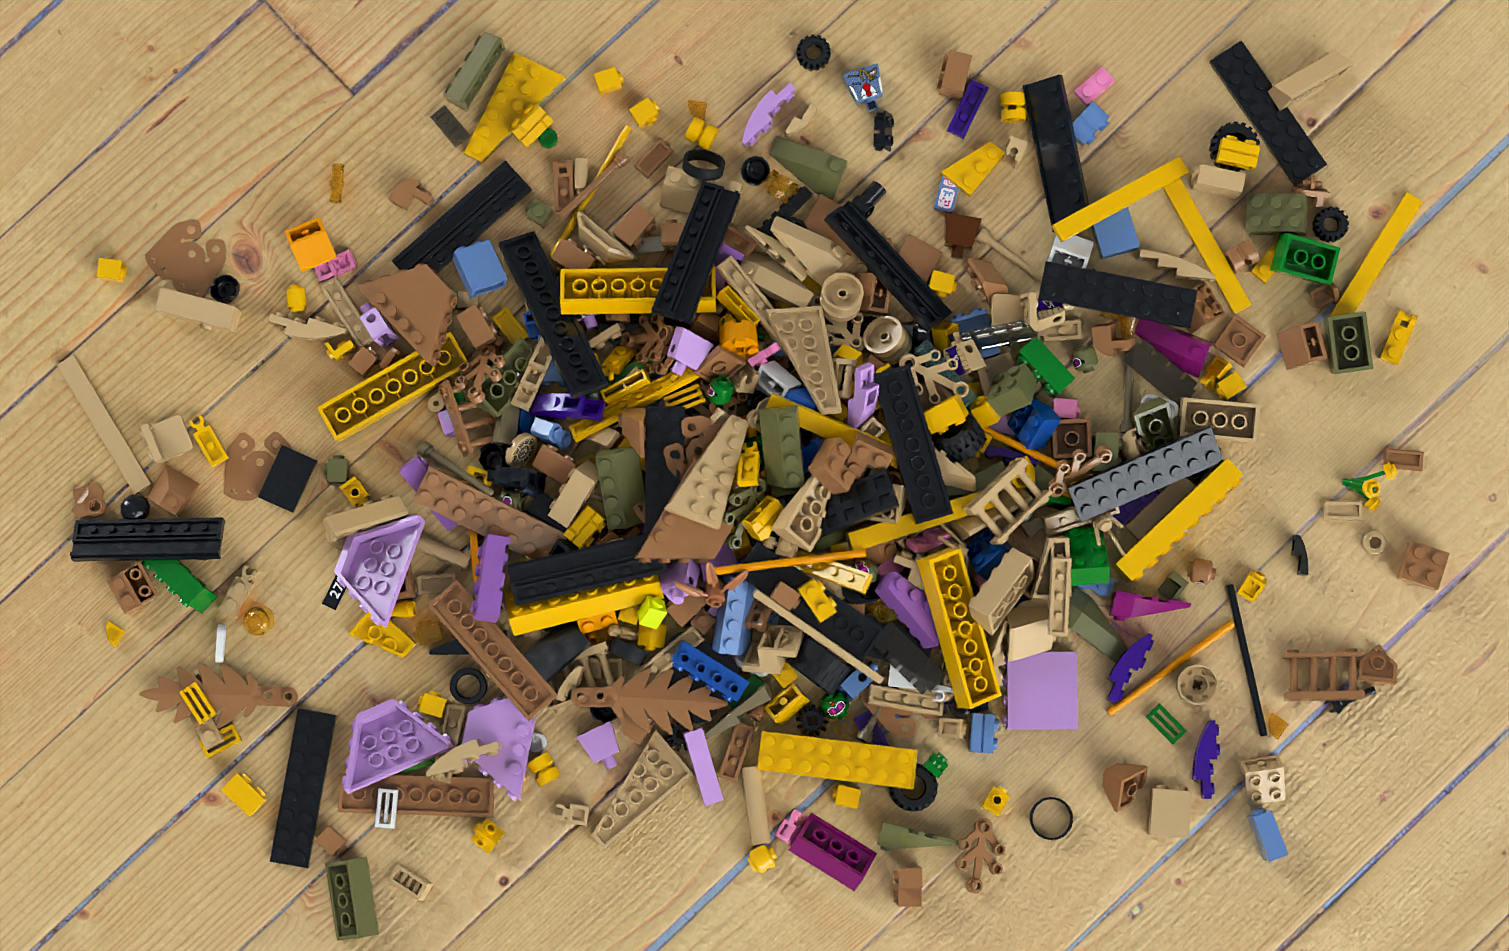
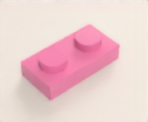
M1102 66L1077 88L1074 94L1087 107L1112 85L1115 79Z

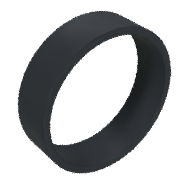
M694 149L686 152L682 164V169L686 174L693 178L707 181L721 178L725 168V160L720 155L703 149ZM689 161H707L719 168L711 170L693 166Z
M1046 797L1036 802L1031 809L1030 824L1033 831L1041 838L1057 840L1067 835L1072 828L1073 813L1065 801L1055 797ZM1050 799L1063 803L1070 814V823L1067 830L1062 835L1054 838L1041 835L1033 824V813L1036 807L1041 802Z

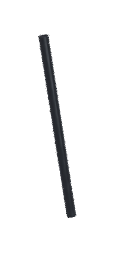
M1234 584L1226 585L1260 737L1268 735Z

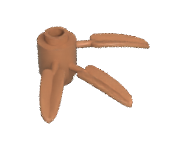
M708 561L705 567L706 593L678 581H675V586L691 596H705L708 605L718 608L726 601L725 590H733L739 586L748 576V570H744L730 582L724 584L722 579L717 578L713 564Z

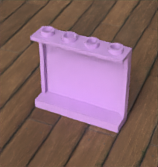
M1042 652L1015 661H1008L1006 654L1004 656L1005 665H1002L1003 668H1006V675H1003L1002 680L1003 687H1006V695H1003V706H1006V714H1003V726H1006V730H1077V652Z

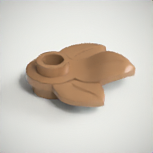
M92 480L88 490L83 488L73 489V496L77 505L71 511L79 517L102 515L106 510L105 501L102 499L104 493L102 487ZM96 503L100 505L98 510H94Z

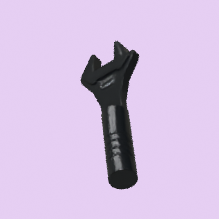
M1374 686L1364 689L1365 697L1376 693ZM1357 700L1325 701L1324 704L1332 702L1335 708L1328 712H1337L1339 714L1346 705Z

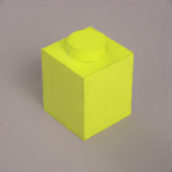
M647 595L637 611L639 624L653 629L658 628L667 614L665 600Z

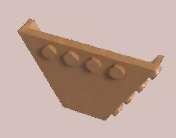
M418 264L413 269H402L397 274L383 275L378 280H368L363 282L362 285L357 286L426 362L436 367L441 357L442 344L446 341L447 327L452 321L451 314L457 304V293L427 264Z
M696 457L692 459L691 465L689 466L688 470L683 476L681 482L676 488L668 504L673 499L677 490L680 489V487L684 483L686 477L691 472L695 464L698 462ZM664 509L640 552L634 559H639L640 563H651V559H659V563H670V560H678V563H690V560H697L698 564H706L709 560L715 559L734 525L733 523L729 525L722 521L720 528L716 530Z

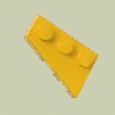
M990 141L944 169L940 174L970 197L1003 158L1005 152Z
M370 612L366 613L348 634L402 658H405L417 644L391 619L388 622L387 628L382 624L377 626L371 620L372 614Z

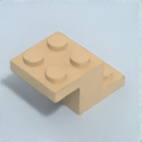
M767 624V629L761 641L751 642L742 664L743 672L780 674L786 658L797 656L805 632L796 626Z

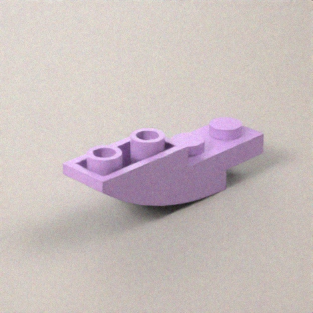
M791 83L777 95L770 90L756 106L743 134L742 146L744 148L755 144L758 140L757 137L762 132L764 134L772 128L771 124L773 123L770 115L774 116L779 112L780 106L784 102L788 103L794 98L795 87Z
M868 362L855 368L854 398L848 400L847 425L859 429L873 415L878 400L879 384L874 382V364Z

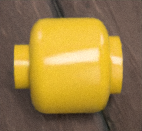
M763 844L751 850L747 860L753 871L761 874L775 866L774 859L777 856L772 847L768 849Z

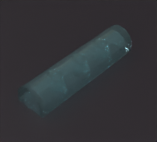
M927 339L913 353L918 357L928 354L932 350H936V348ZM934 352L931 354V357L937 359L938 354ZM941 355L939 361L932 362L930 360L923 364L926 368H929L941 363H945L947 361ZM955 370L937 373L955 383L964 382ZM945 387L947 391L951 394V396H953V390ZM962 387L957 388V392L959 394L964 393V389ZM969 387L968 394L961 399L967 408L978 397Z

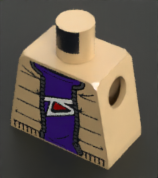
M1031 291L1036 293V298L1038 300L1040 291ZM1038 300V327L1036 332L1063 323L1065 321V311L1074 309V306Z
M959 331L948 335L952 346L943 350L945 362L951 358L956 359L958 362L956 370H948L951 380L986 366L972 339L962 341ZM950 361L948 363L949 367L954 368L956 366L955 362Z

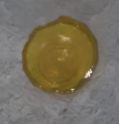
M255 606L245 613L243 625L251 635H264L273 628L274 615L266 606Z

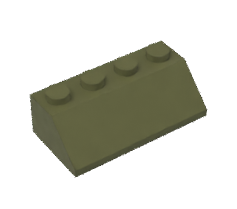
M484 32L482 36L479 35L474 43V50L468 52L464 60L466 63L456 71L454 76L456 79L445 90V97L449 102L465 111L468 110L505 49L502 38Z
M798 405L759 409L767 484L781 488L802 487L806 479Z
M632 446L600 449L595 458L608 530L629 528L643 523L633 506L645 500V485L640 456Z
M367 857L326 863L337 941L379 934Z

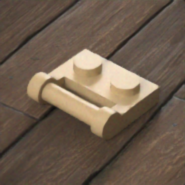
M832 358L839 398L851 399L850 387L853 370L856 367L857 361L853 359ZM846 366L843 388H842V391H839V390H840V385H841L843 367Z

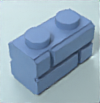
M971 713L969 752L993 753V750H997L998 740L994 738V730H998L999 719H995L994 714Z

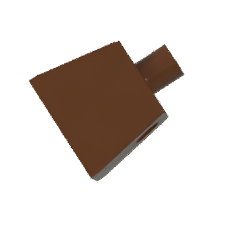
M952 213L945 214V246L952 247L951 258L962 259L963 250L972 249L982 218Z

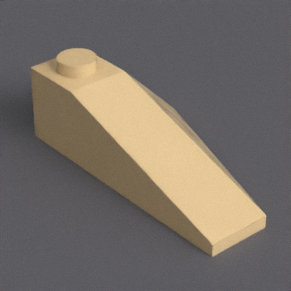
M776 216L770 229L784 247L792 250L795 254L794 259L797 262L801 261L807 268L805 272L823 286L824 281L829 276L835 274L842 265L846 251L830 239Z
M748 225L742 227L771 258L799 282L806 278L808 275L805 272L807 268L801 261L797 262L794 259L795 254L790 248L784 247L780 241Z
M754 252L745 257L740 264L741 268L763 295L796 308L808 307L814 297V293L773 258Z
M935 449L945 485L974 492L976 490L975 476L958 462L952 463L943 450L939 452Z
M812 474L780 513L771 529L784 540L802 549L811 551L821 535L822 529L820 526L822 518H825L826 515L824 510L827 500L830 499L831 492Z

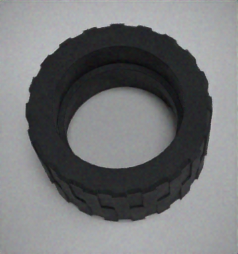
M807 635L803 638L797 656L787 657L786 659L788 664L830 695H833L851 671L850 667Z

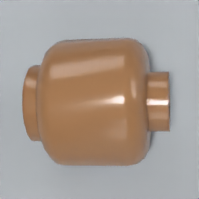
M1195 558L1193 562L1190 561L1187 577H1190L1191 582L1208 585L1211 579H1215L1216 569L1213 568L1212 561Z

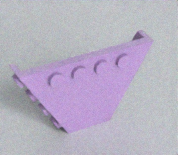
M409 515L402 520H393L389 524L377 525L366 531H358L353 535L347 536L334 570V573L339 577L337 581L343 588L346 586L349 588L348 594L355 601L358 599L361 602L359 606L366 613L370 612L372 614L370 618L377 626L382 624L387 628L425 524V520L419 515Z
M498 697L491 700V704L485 706L484 704L472 707L473 710L468 712L462 744L475 739H481L482 745L502 742L503 749L498 750L497 755L487 757L486 754L479 756V760H475L479 765L477 769L485 776L489 773L494 778L492 782L499 788L504 786L508 790L506 794L514 801L517 798L522 801L521 793L537 715L528 721L508 697L505 699Z
M391 699L360 712L352 723V731L354 733L353 738L349 740L350 755L346 758L345 768L347 772L346 776L342 779V787L349 794L455 748L451 743L453 739L445 733L443 735L437 732L438 728L432 723L426 724L423 722V717L416 711L412 714L407 710L409 707L401 700L396 702L394 699Z

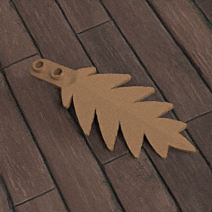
M198 662L197 665L202 683L190 672L178 666L177 673L180 685L159 676L157 678L158 688L144 690L139 693L144 698L159 701L156 708L157 713L179 704L173 721L178 723L192 714L179 692L196 681L217 713L223 707L216 726L218 729L234 719L245 707L244 717L247 718L257 705L291 707L298 700V694L293 688L258 686L256 680L250 674H246V683L233 669L224 663H220L224 682L210 668ZM193 688L192 691L194 692V694L202 704L203 708L209 715L211 712L201 699L196 689ZM187 692V693H186L187 696L189 697L190 701L192 702V704L194 705V707H195L196 710H197V709H198L197 705H196L195 702L193 701V699H192V697L190 696V694ZM266 693H271V694H272V698H271V699H267V698L265 697V694H266ZM285 694H291L292 699L286 700ZM199 711V714H200V716H201L202 719H203L204 716H203V714L201 713V711ZM196 719L194 728L197 729L203 724L200 725Z
M650 668L635 675L624 686L625 678L622 676L614 682L612 687L577 688L571 695L572 702L577 707H612L614 713L621 720L624 719L623 709L633 722L647 733H650L645 714L646 711L654 722L670 735L673 734L667 712L683 727L693 731L688 710L694 715L710 722L712 719L709 710L720 709L729 705L728 702L722 699L711 697V690L707 687H702L689 693L693 679L689 676L676 682L668 689L674 672L673 669L658 676L647 687L646 684L651 673ZM579 694L584 695V698L581 700L577 697ZM599 694L604 695L603 699H597V696Z

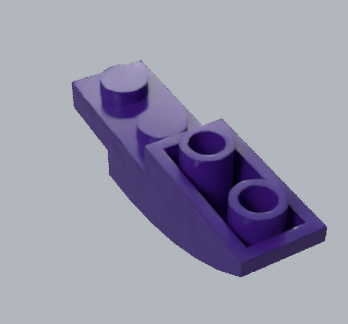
M566 393L536 395L530 407L529 415L564 420L567 417L602 421L606 403L602 400L587 399L585 395L572 399L570 394Z
M1147 634L1133 643L1114 665L1107 680L1114 682L1107 701L1111 703H1116L1117 700L1120 701L1124 694V690H1122L1124 682L1128 683L1132 675L1129 672L1130 669L1138 671L1139 668H1143L1146 662L1144 657L1146 650L1150 651L1154 643L1152 634Z
M1210 720L1205 725L1199 737L1193 758L1192 780H1200L1201 799H1212V794L1215 793L1214 783H1211V775H1213L1214 769L1213 763H1210L1211 759H1217V755H1220V744L1216 742V736H1219V725L1215 724V720Z

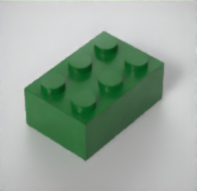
M1280 233L1270 271L1321 285H1331L1340 248L1289 233Z
M1037 336L1016 355L1018 358L1016 360L1019 365L1026 364L1037 378V383L1040 382L1044 386L1043 391L1049 397L1053 396L1056 398L1075 379Z
M1094 527L1071 528L1063 531V536L1069 538L1071 586L1109 583L1110 565L1102 530H1099L1100 546L1097 545Z

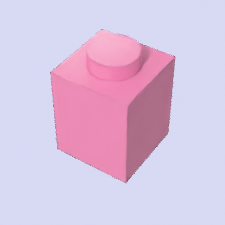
M1054 398L1052 400V409L1061 420L1076 419V416L1080 415V405H1077V400Z

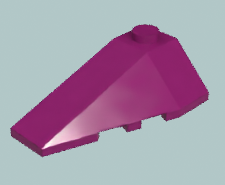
M1142 319L1138 320L1134 331L1138 337L1180 371L1199 378L1213 342L1167 324Z
M1115 591L1112 593L1109 616H1114L1113 620L1125 621V618L1129 619L1189 608L1191 603L1168 599L1160 600L1157 597L1145 596L1144 598L1140 594Z

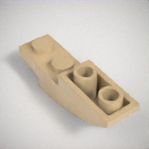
M279 312L276 315L270 313L268 319L271 324L284 327V334L286 336L296 339L321 341L340 338L348 334V331L344 329V325L333 322V325L326 323V319L315 316V319L309 318L307 325L304 320L295 318L293 321L287 319V315Z
M475 739L459 745L439 758L426 772V776H433L434 780L445 777L444 773L450 771L452 774L461 773L463 768L468 767L466 759H468V762L479 760V756L486 754L487 757L497 755L498 750L503 749L502 742L482 745L481 739Z

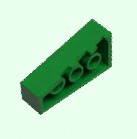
M143 560L141 562L148 570L152 569L155 572L154 577L161 583L164 581L168 585L166 588L169 592L180 597L179 602L186 608L190 606L203 613L218 597L214 592L206 589V585L201 580L191 575L192 571L183 563H179V560Z

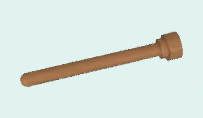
M618 151L614 155L613 162L559 213V218L565 219L617 168L625 167L630 162L626 155Z

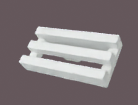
M378 788L375 827L395 829L399 790ZM383 793H386L383 824H380ZM390 793H393L391 823L388 824Z

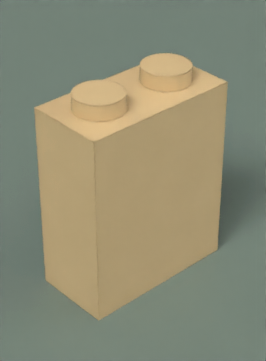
M1201 164L1198 169L1192 172L1190 184H1193L1192 190L1237 199L1243 191L1246 174Z
M1157 784L1156 788H1151L1148 835L1189 838L1192 791H1187V787L1176 786L1175 790H1170L1168 785Z

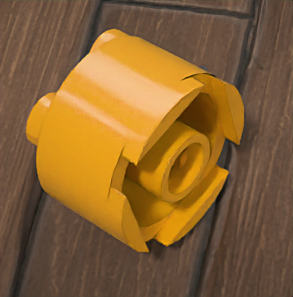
M735 320L726 322L719 329L720 346L744 358L745 361L759 353L756 326L747 320H741L738 323H735Z

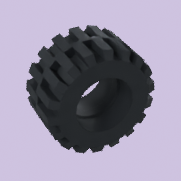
M1234 121L1233 124L1229 122L1225 126L1222 125L1216 131L1209 147V151H1211L1210 157L1211 159L1214 158L1215 161L1213 163L1215 165L1218 164L1222 169L1235 172L1245 170L1239 167L1216 163L1220 141L1223 137L1226 138L1227 135L1235 136L1242 142L1253 140L1256 141V145H1259L1260 140L1256 138L1258 135L1256 132L1253 133L1251 131L1253 129L1251 126L1247 128L1245 126L1246 123L1238 124V121Z
M971 413L966 416V421L960 425L955 426V424L948 426L949 430L946 432L932 434L934 446L939 452L943 450L952 463L968 460L984 444V430Z
M919 763L916 764L915 776L920 777L925 785V790L920 797L916 799L908 798L904 795L902 788L889 786V793L894 803L910 812L928 808L934 802L938 793L936 777Z

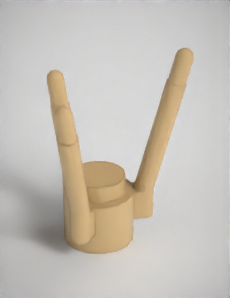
M1109 511L1095 516L1094 521L1091 523L1094 527L1097 545H1101L1099 530L1107 531L1121 555L1125 556L1123 548L1111 530L1112 522L1120 528H1123V525Z
M941 524L940 526L957 543L954 542L952 544L941 536L937 537L938 540L950 548H961L964 558L969 551L965 547L966 544L945 524ZM934 548L932 549L934 553L940 551Z

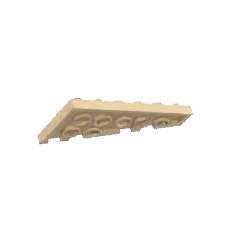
M822 306L765 310L767 319L821 415L840 414L842 409Z
M734 415L728 417L703 456L700 457L688 474L680 489L677 490L673 499L665 507V510L716 530L720 528L747 432V420Z
M657 730L653 733L592 834L604 850L693 775L691 770Z

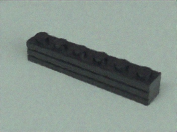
M806 186L803 188L799 187L796 191L797 193L791 195L788 198V202L786 204L783 203L779 207L780 209L777 212L774 211L771 214V218L769 220L766 219L762 223L763 226L761 228L758 227L756 230L771 236L773 233L770 229L776 216L783 219L791 217L813 196V193Z

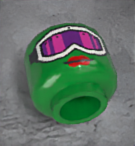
M726 376L714 377L710 381L707 396L715 405L726 404L732 398L734 384Z
M834 692L833 695L826 693L821 698V708L828 718L841 720L848 714L849 703L841 692Z

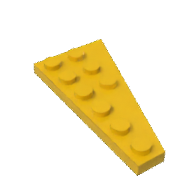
M514 53L464 151V155L482 163L498 147L497 145L511 134L509 132L512 128L510 124L516 118L520 119L524 115L523 111L529 105H539L565 79V76Z

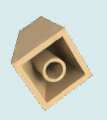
M1013 607L1004 619L1008 621V631L1003 638L1008 661H1015L1052 650V642L1056 641V636L1047 635L1049 607Z

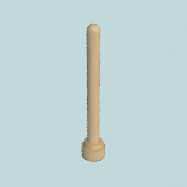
M983 228L975 239L977 242L985 245L988 244L1035 279L1042 282V273L991 238L992 235L989 234L987 229Z

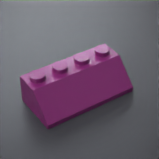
M813 813L809 815L789 848L790 852L854 892L864 879L877 855L876 852Z

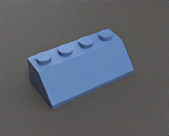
M723 574L722 581L724 584H727L738 575ZM746 580L733 590H725L726 601L718 607L712 650L718 653L742 655L747 654L750 647L753 630L745 628V620L754 600L752 592L756 587Z

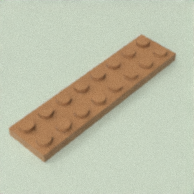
M429 466L412 500L485 537L488 534L510 537V545L507 548L523 556L527 555L530 559L548 556L557 539H567L563 531L493 496H488L479 489L432 466Z
M457 580L454 581L428 604L429 608L524 717L530 721L558 695L494 622L473 619L471 604L475 600Z
M346 773L339 774L338 812L376 813L378 788L399 790L396 814L493 817L495 784L492 782L494 778L452 777L450 784L433 781L431 777L391 775L347 794L342 787V779L346 776ZM383 793L381 814H384L386 793ZM390 793L389 814L392 813L393 793Z

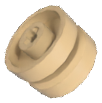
M835 273L829 276L823 283L819 300L823 314L836 322H847L855 318L861 308L864 295L863 286L859 279L848 273Z
M881 316L873 320L864 331L863 342L865 347L884 364L895 365L899 363L901 357L909 354L911 350L912 340L910 334L894 317Z

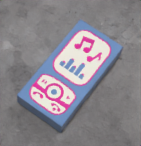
M944 176L941 179L934 209L952 213L959 188Z

